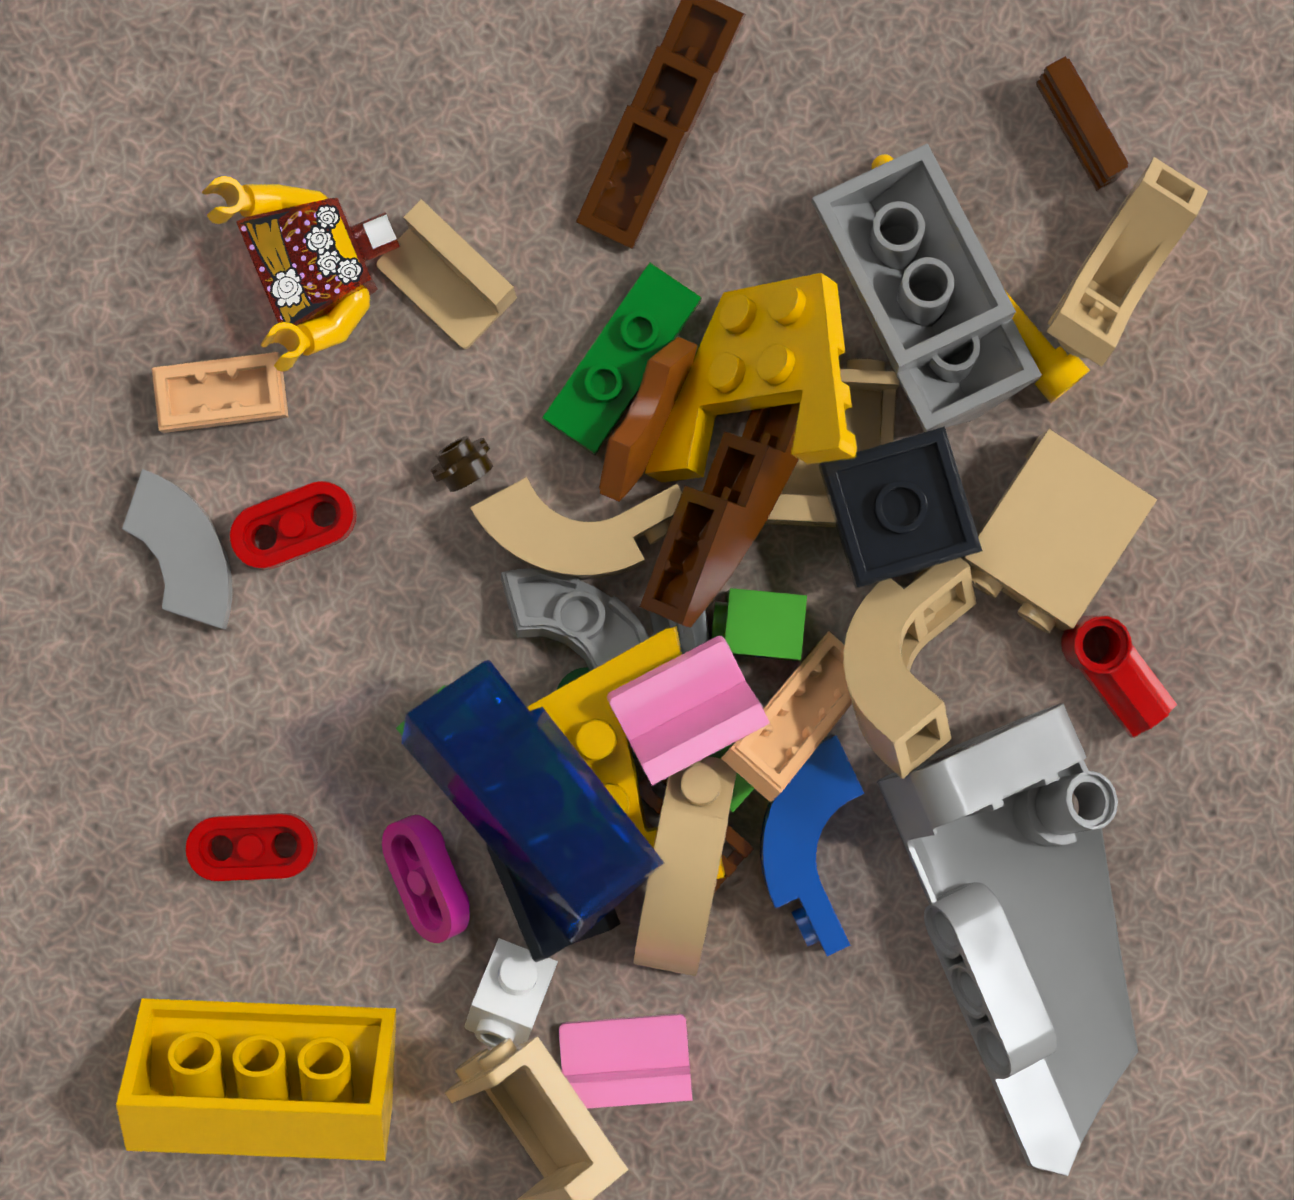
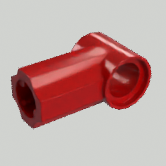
M1081 616L1073 629L1064 630L1061 646L1066 660L1074 668L1080 670L1129 737L1135 738L1139 734L1152 729L1168 717L1169 713L1177 706V703L1132 645L1131 636L1127 628L1119 620L1109 616ZM1098 626L1106 632L1109 639V648L1102 659L1092 662L1084 653L1083 640L1090 629Z

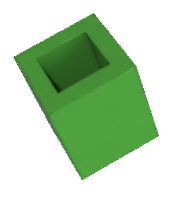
M730 588L727 594V602L715 601L711 639L722 636L733 655L799 661L802 656L807 595Z

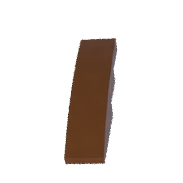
M717 0L680 1L661 46H657L631 105H627L577 217V223L631 249L635 247L719 75L746 16L745 13Z
M800 403L751 410L742 437L724 431L703 490L699 491L688 486L683 488L642 598L641 608L691 628L729 580L766 523L799 460L791 452Z

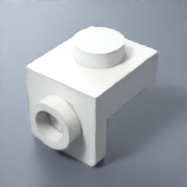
M498 938L464 1027L474 1032L480 1042L492 1048L508 1038H511L515 1046L526 1042L558 961L548 958L534 962L528 949Z

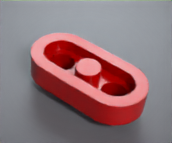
M326 481L313 482L243 510L232 524L230 530L231 546L236 556L245 564L258 569H274L344 541L354 529L357 517L356 507L351 496L338 485ZM322 504H331L336 511L335 520L329 526H318L314 520L315 510ZM270 526L276 532V542L271 548L261 550L255 541L256 534L261 528Z
M296 814L221 815L207 818L191 830L186 841V857L195 873L211 881L283 879L303 872L312 864L317 853L318 841L311 824ZM281 833H289L296 840V851L290 857L280 855L275 848L276 838ZM219 835L226 836L232 842L233 851L227 859L216 857L212 851V842Z

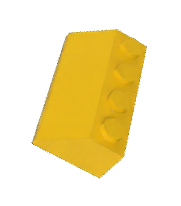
M142 998L116 1102L126 1151L385 1161L393 1103L396 1008Z

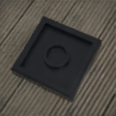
M945 426L856 452L855 458L821 462L818 465L855 589L982 551Z

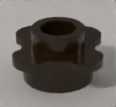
M464 436L440 450L436 454L439 463L431 469L436 482L443 480L449 491L455 492L474 483L493 468V464L486 454L490 447L485 439L480 438L471 442L468 436Z

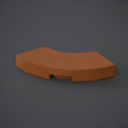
M677 337L648 360L642 383L627 416L608 439L599 485L600 494L620 502L646 470V466L693 364L697 344Z

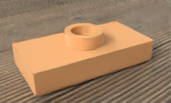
M278 352L153 367L152 376L159 431L168 433L289 417L284 374L274 367V364L281 355Z

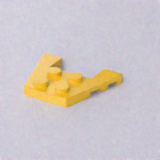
M817 273L723 292L694 357L693 364L646 466L645 474L660 482L702 478L705 473L714 420L717 415L800 403L791 452L793 456L807 464L855 458L857 449L855 435L847 430L845 410L852 407L850 388L841 381L838 358L839 355L845 353L837 283L823 273Z
M677 626L668 627L495 725L520 852L650 870L658 827L648 828L646 826L631 744L607 700V695L611 691L682 655ZM722 857L720 859L717 879L724 878L725 875Z

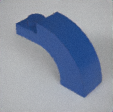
M834 734L823 739L784 790L772 802L769 801L762 822L760 836L762 874L772 904L776 909L798 898L802 907L791 912L807 947L819 942L826 956H830L850 946V943L819 879L816 864L817 845L821 832L830 817L845 803L865 794L837 735Z

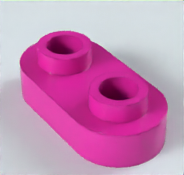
M416 814L388 825L382 836L383 855L415 930L421 937L431 943H441L462 933L469 923V899L457 877L440 830L427 818Z

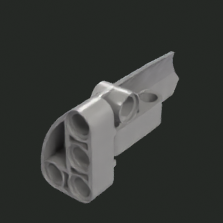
M1061 703L934 754L903 779L893 772L879 779L877 783L929 902V906L924 911V922L928 935L1027 1166L1068 1176L1080 1145L1113 1087L1138 1053L1122 962L1102 828L1113 820L1117 812L1118 799L1115 788L1109 779L1101 773L1088 771L1084 761L1087 756L1065 705ZM1072 793H1074L1078 800V814L1073 808Z

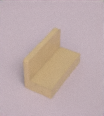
M421 199L403 217L409 229L378 259L377 267L460 348L468 349L517 299L514 287Z

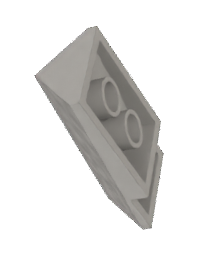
M928 143L812 197V204L924 432L973 421L1042 376L1012 319L1016 311Z

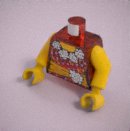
M228 176L215 178L202 193L205 195L214 193L222 196L227 203V207H215L207 214V217L215 224L227 222L238 211L245 217L236 221L278 322L267 333L261 343V347H267L271 343H279L288 350L287 353L279 357L274 367L281 372L288 371L293 367L301 354L309 356L345 342L369 309L370 295L378 290L367 261L400 248L387 213L384 212L352 226L339 199L328 198L321 191L280 184H246L242 186L237 180Z

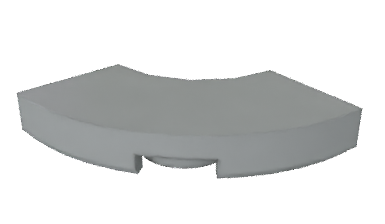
M142 469L122 529L144 541L159 560L165 583L162 609L226 629L231 613L233 585L228 554L224 549L218 532L209 519L208 514L188 493L165 478Z
M535 568L501 572V582L517 638L543 636L564 643L585 660L590 671L650 638L638 618L623 602L615 596L610 597L601 590L580 581V577L563 576Z

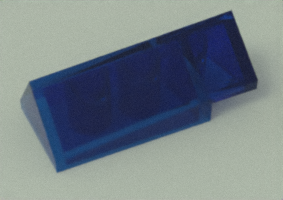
M490 660L481 662L406 713L401 743L571 943L580 939L664 864L663 860L545 709L540 707L529 711Z

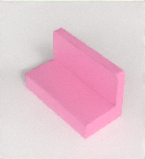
M717 636L611 691L607 695V700L652 785L770 724L761 703L745 681L727 642L722 636Z
M683 1014L565 1022L560 1025L559 1040L562 1073L587 1109L692 1101L686 1018Z

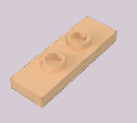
M829 631L763 707L770 724L734 742L721 758L770 802L784 790L852 704L843 665L844 644Z

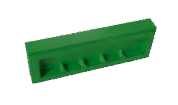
M649 262L543 415V421L593 455H596L636 397L648 360L668 343L676 339L701 303L702 297Z

